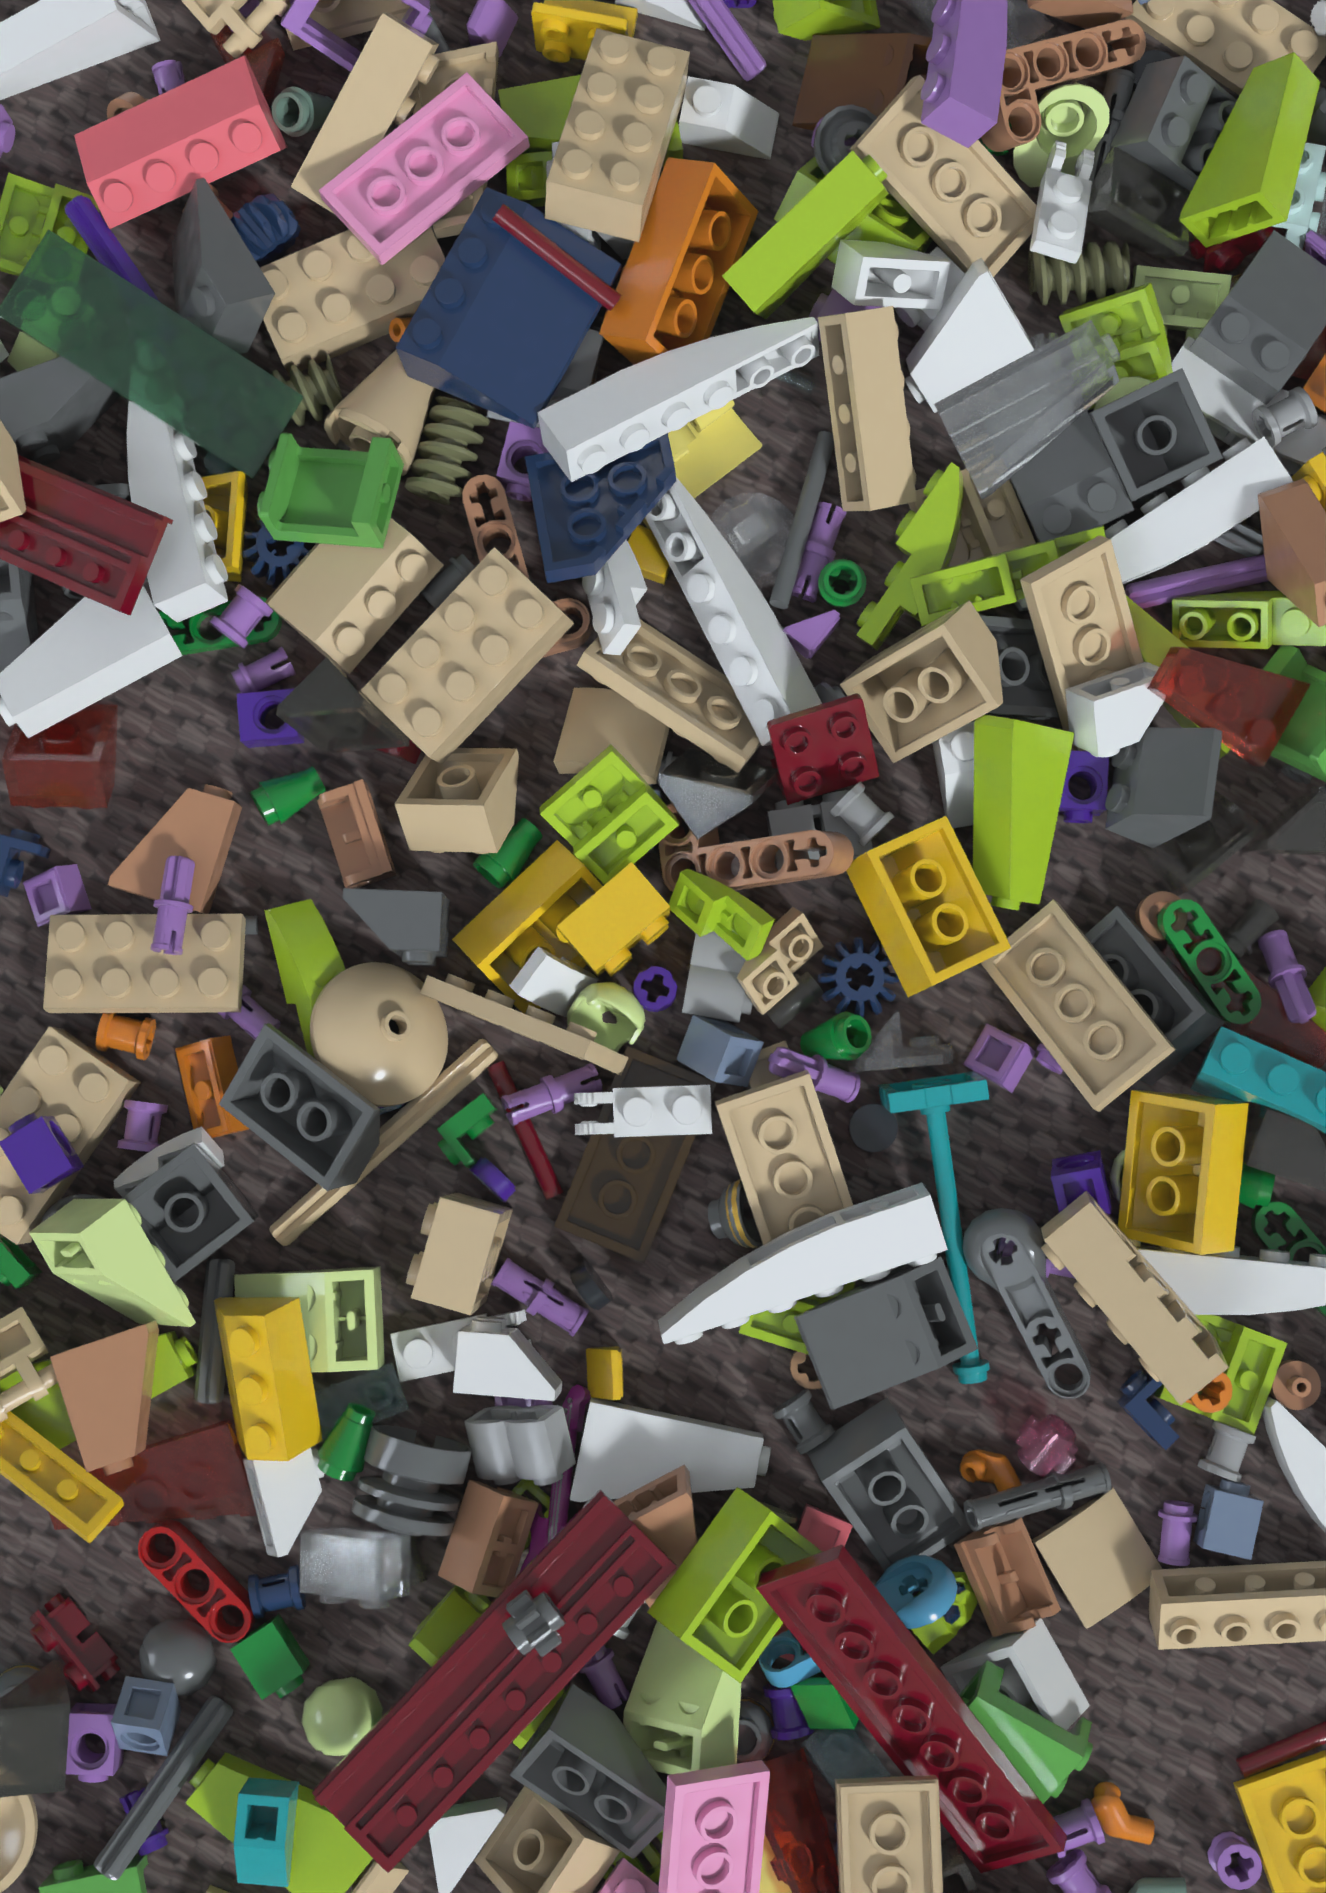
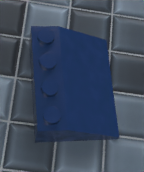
M486 187L398 342L396 350L408 377L535 429L539 421L537 412L547 407L602 305L492 220L504 203L610 287L615 283L622 270V266L619 262L561 224L545 219V214L530 204Z

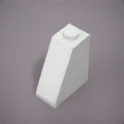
M982 257L972 263L906 358L910 376L905 378V382L918 403L927 400L934 413L1035 352L1027 333Z

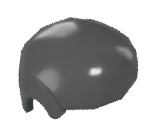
M166 1619L155 1625L147 1632L139 1649L140 1667L144 1678L174 1683L178 1696L191 1695L205 1687L217 1664L211 1636L203 1627L190 1619Z

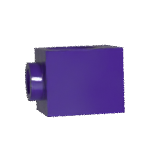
M295 689L236 694L240 742L247 748L304 743L303 731L311 730L312 727L309 702H301V696ZM274 708L286 709L287 719L283 726L274 730L265 727V717L270 710Z
M1071 751L1058 814H1064V822L1092 823L1093 815L1099 816L1107 810L1105 802L1108 789L1109 757H1095L1088 751ZM1071 777H1081L1088 782L1091 791L1088 799L1079 800L1071 795L1068 789V782Z
M35 1113L29 1114L9 1126L8 1129L11 1135L0 1141L2 1150L29 1194L43 1193L84 1167L54 1116H40L37 1118Z
M1100 1150L1052 1159L1051 1180L1059 1213L1087 1191L1107 1214H1110L1111 1195Z

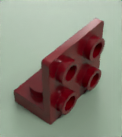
M858 693L767 722V729L775 757L770 762L775 779L787 805L879 777L864 702Z

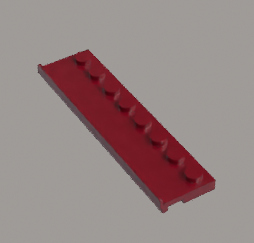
M18 455L26 510L22 515L0 522V559L131 616L168 523L172 525L173 520Z
M599 1489L314 1788L312 1794L315 1796V1800L321 1806L324 1805L345 1826L344 1830L389 1873L677 1568V1565ZM524 1590H527L533 1599L544 1591L566 1620V1624L557 1630L562 1637V1643L544 1657H541L535 1648L524 1656L513 1644L502 1626V1623L511 1617L506 1609V1604Z

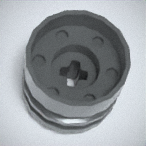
M374 1425L371 1428L364 1460L384 1472L383 1475H369L359 1478L357 1487L371 1495H357L354 1498L351 1511L356 1516L376 1523L384 1529L401 1534L415 1536L451 1535L455 1519L442 1511H456L460 1500L449 1492L440 1489L441 1484L464 1483L472 1448L453 1439L437 1435L434 1447L423 1446L414 1443L417 1430L399 1426Z

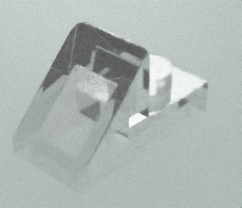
M897 1009L871 1039L869 1048L858 1059L853 1061V1073L952 1064V1044L939 1045L938 1036L909 1038L910 1047L903 1048L899 1009Z

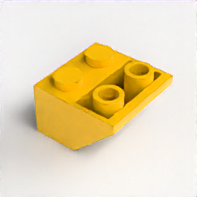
M631 862L559 923L557 928L597 977L605 971L612 977L633 959L629 951L641 940L647 946L650 945L669 928V922L666 918L670 916V905Z

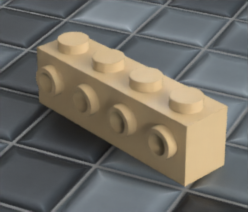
M382 13L291 187L334 213L322 200L319 190L389 135L396 124L400 126L410 118L417 103L411 99L419 81L426 85L439 64L440 59L434 55L439 44L391 13Z
M893 306L818 317L843 511H872L916 502V473L912 465L909 440L910 424L906 416L903 391L905 382L900 366L897 341L899 331L894 317Z
M1326 1561L1151 1570L1149 1619L1158 1650L1326 1641Z

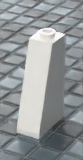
M40 0L0 22V100L161 41L146 1Z
M144 585L131 616L84 597L0 673V714L9 727L17 723L24 734L30 738L183 656Z
M591 1397L570 1500L576 1502L589 1501L599 1489L610 1499H619L684 1464L690 1472L692 1493L731 1490L737 1487L740 1489L754 1488L756 1476H766L771 1447L763 1446L764 1437L759 1432Z

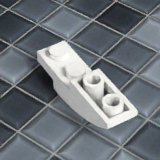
M627 540L623 542L596 575L582 577L583 590L588 596L593 615V627L598 633L603 654L621 655L641 627L636 605L647 591V587L639 564Z

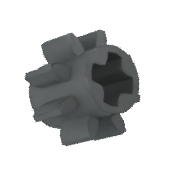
M524 1590L506 1604V1609L511 1617L505 1620L502 1626L513 1644L524 1656L535 1648L539 1655L544 1657L562 1643V1637L557 1630L566 1624V1620L544 1591L533 1599L529 1592Z

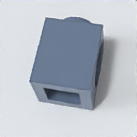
M693 1015L676 1060L714 1082L747 1087L764 1042L727 1021Z
M1221 1478L1220 1486L1205 1484L1201 1507L1205 1509L1200 1508L1193 1541L1203 1549L1251 1560L1264 1501L1249 1494L1251 1486L1245 1483Z
M130 1676L125 1677L111 1721L119 1749L168 1756L181 1713V1706L174 1683Z

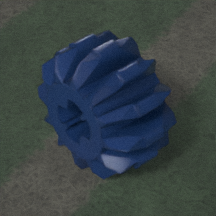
M274 193L256 196L252 202L245 203L239 211L234 212L233 217L230 219L259 267H263L285 256L288 248L295 244L296 237L299 236L301 229L295 216L292 214L293 212Z
M256 515L254 521L260 530L259 532L245 531V540L253 546L243 551V557L246 561L255 562L250 571L256 578L266 575V582L269 587L276 588L281 581L282 575L285 580L316 543L289 541L291 545L287 547V555L279 556L276 550L280 548V540L273 539L263 521Z
M855 937L852 944L853 954H850L846 945L840 941L834 947L837 955L842 960L841 962L828 955H824L821 963L834 970V974H819L817 982L821 984H834V988L826 991L821 997L824 1002L832 1000L836 995L842 998L836 1006V1014L845 1012L849 1003H854L853 1014L863 1017L864 1002H867L870 1011L874 1015H878L882 1012V1007L876 995L890 1002L895 999L896 994L884 987L883 984H893L900 980L896 973H884L883 969L891 965L888 956L880 962L875 958L882 946L878 941H875L870 946L868 953H863L862 937ZM862 966L869 971L865 978H871L870 986L862 985L857 990H853L848 985L852 979L846 978L847 969L856 971Z

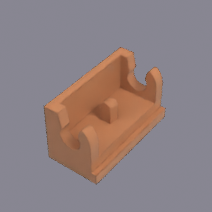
M361 779L320 794L317 802L329 834L345 888L356 889L397 875L367 783Z
M469 1480L438 1576L472 1594L497 1597L515 1578L539 1503L499 1486L495 1489L479 1481Z
M1022 1517L982 1528L979 1531L970 1533L954 1544L993 1637L1031 1629L1036 1626L1034 1619L1050 1617L1061 1610Z

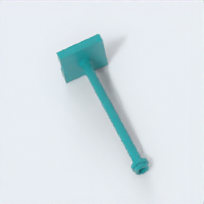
M971 1071L878 1085L881 1104L890 1113L920 1109L921 1115H926L942 1233L948 1249L945 1251L948 1275L978 1347L967 1263L962 1249L963 1234L945 1112L950 1111V1105L988 1100L987 1079ZM979 1349L961 1357V1362L953 1364V1373L958 1375V1382L961 1384L980 1383L988 1379L989 1361L980 1359Z

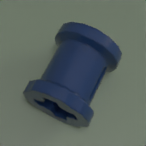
M299 1565L291 1566L288 1572L263 1578H260L258 1574L248 1576L249 1599L255 1619L265 1618L266 1612L294 1606L297 1611L305 1609L306 1596Z

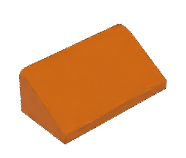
M231 1036L209 1038L176 1048V1056L193 1129L202 1126L211 1138L249 1130L248 1127L219 1105L238 1071Z

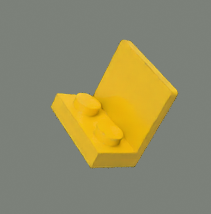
M544 0V4L534 2L531 15L536 51L542 52L545 58L559 63L568 62L570 57L586 60L596 28L633 37L638 9L594 0Z

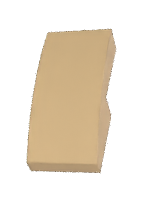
M792 907L771 927L761 954L749 961H745L737 976V980L751 1002L762 1015L799 984L793 973L824 947L803 912Z

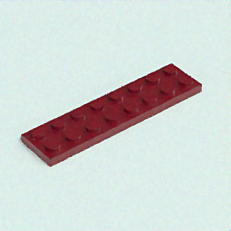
M843 1545L761 1574L756 1589L904 1776H937L939 1783L940 1822L980 1873L1064 1851L1067 1839L1066 1833Z

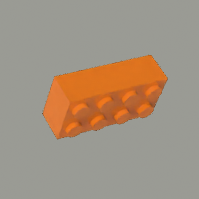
M667 158L655 188L640 241L634 242L627 263L622 269L620 281L616 288V291L622 296L611 311H606L599 334L633 365L664 352L708 339L714 328L730 286L722 275L741 258L759 212L714 162Z

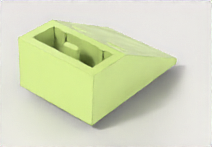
M73 1199L29 1232L53 1274L139 1324H146L156 1320L157 1325L191 1327L196 1323L188 1309L189 1301L187 1296L171 1280L164 1267L166 1262L163 1254L156 1246L150 1243L141 1227L142 1219L140 1214L126 1199Z
M380 1266L234 1275L235 1297H299L311 1372L377 1370L385 1364Z
M657 1621L624 1709L623 1725L655 1771L671 1775L737 1764L741 1684Z

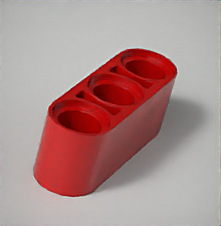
M163 1520L147 1530L140 1538L138 1555L143 1565L212 1637L219 1642L233 1643L242 1639L250 1631L257 1619H255L252 1612L249 1592L183 1524L175 1520ZM156 1534H167L173 1539L176 1547L173 1556H164L157 1551L154 1542ZM199 1569L207 1574L210 1581L208 1591H197L190 1585L188 1579L190 1570ZM223 1606H237L244 1615V1624L234 1627L226 1623L222 1615Z

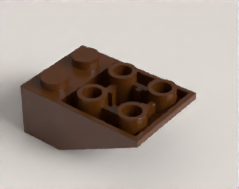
M912 33L813 35L792 126L814 131L818 121L836 107L851 104L866 108L878 118L913 77L921 75L926 81L929 61L926 60V53L932 38Z

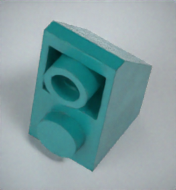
M249 1777L238 1793L234 1835V1855L238 1883L279 1887L289 1886L299 1782Z

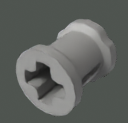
M1296 387L1289 391V397L1269 407L1262 405L1252 412L1255 428L1261 438L1265 437L1271 448L1281 443V438L1302 427L1311 429L1317 425L1318 416L1315 406L1303 388Z
M859 782L829 813L834 818L840 816L860 836L858 842L864 847L895 816L890 811L884 813L864 793L865 786Z
M1214 1420L1212 1428L1215 1430L1208 1453L1205 1459L1199 1460L1197 1466L1223 1478L1240 1483L1242 1475L1239 1473L1248 1444H1254L1256 1436Z

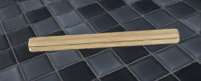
M479 1039L445 1069L428 1090L407 1103L380 1128V1144L357 1183L326 1191L317 1184L270 1226L269 1230L272 1236L281 1245H290L497 1060L498 1054L487 1040Z

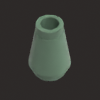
M288 87L273 102V120L278 128L286 134L299 137L323 126L334 105V101L328 96L316 94L298 87Z

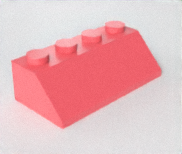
M245 55L74 135L86 183L109 229L190 193L196 179L205 178L209 184L287 148L286 142L273 120L272 112Z

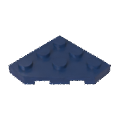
M668 433L647 443L640 450L630 452L604 465L599 471L587 474L573 482L568 479L549 452L525 456L547 583L596 575L676 482V472Z

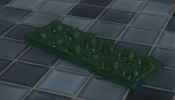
M49 229L0 306L1 319L237 471L243 472L251 480L258 473L278 441L280 434L283 433L304 399V396Z

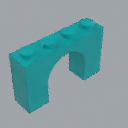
M1221 1026L1208 1048L1190 1089L1204 1096L1261 1104L1298 1118L1326 1134V1072Z

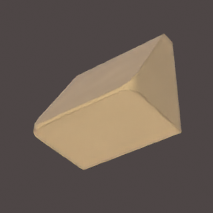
M372 1859L352 1886L350 1893H393L409 1870L399 1862L387 1873Z

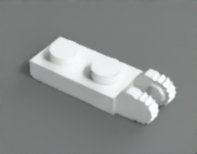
M1056 140L1051 148L1046 171L1040 182L1030 251L1076 264L1082 253L1092 181H1089L1093 169L1095 153L1094 151L1084 149L1077 158L1075 175L1061 172L1066 157L1067 144Z
M710 1085L613 1088V1092L574 1093V1104H579L581 1107L613 1103L614 1123L582 1121L580 1124H575V1135L614 1134V1137L712 1134Z
M525 1310L489 1316L507 1319L506 1327L520 1325L521 1322L527 1321ZM487 1313L391 1333L399 1382L455 1371L458 1331L472 1324V1320H477L479 1316L487 1317Z

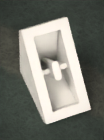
M496 1797L452 1805L429 1830L438 1893H451L504 1817L508 1804L504 1799Z

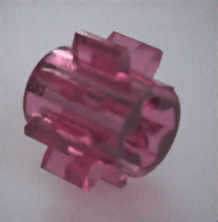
M1049 1414L1041 1422L1037 1417L1031 1415L1018 1430L1020 1436L1015 1440L1021 1446L1018 1449V1457L1035 1474L1045 1476L1054 1469L1058 1474L1062 1475L1076 1460L1074 1454L1078 1451V1447L1073 1444L1077 1439L1076 1433L1062 1418Z

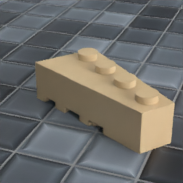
M1087 1191L1041 1227L1043 1239L1046 1242L1041 1247L1044 1254L1057 1269L1061 1271L1066 1267L1077 1280L1074 1287L1082 1298L1092 1308L1096 1305L1099 1306L1109 1318L1106 1323L1116 1337L1124 1345L1129 1343L1140 1356L1138 1359L1145 1370L1156 1382L1161 1381L1180 1405L1229 1368L1216 1338Z

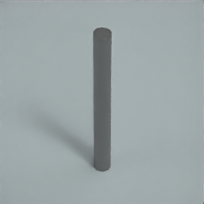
M821 431L818 433L769 603L779 609H787L834 448V438L830 432Z

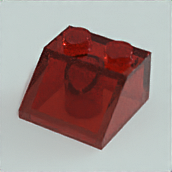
M90 705L30 738L24 734L16 723L2 757L11 806H31L33 808H107L115 784L118 705Z

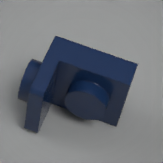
M14 828L11 829L10 836L0 834V896L8 897L10 888L16 889L21 882L24 862L18 860L20 852L49 858L51 849L38 844L39 835Z
M1138 1370L1120 1387L1124 1395L1117 1403L1159 1447L1167 1450L1180 1437L1170 1427L1175 1418L1157 1399L1154 1398L1150 1403L1146 1401L1162 1385V1382H1156L1148 1372L1145 1374L1142 1370Z

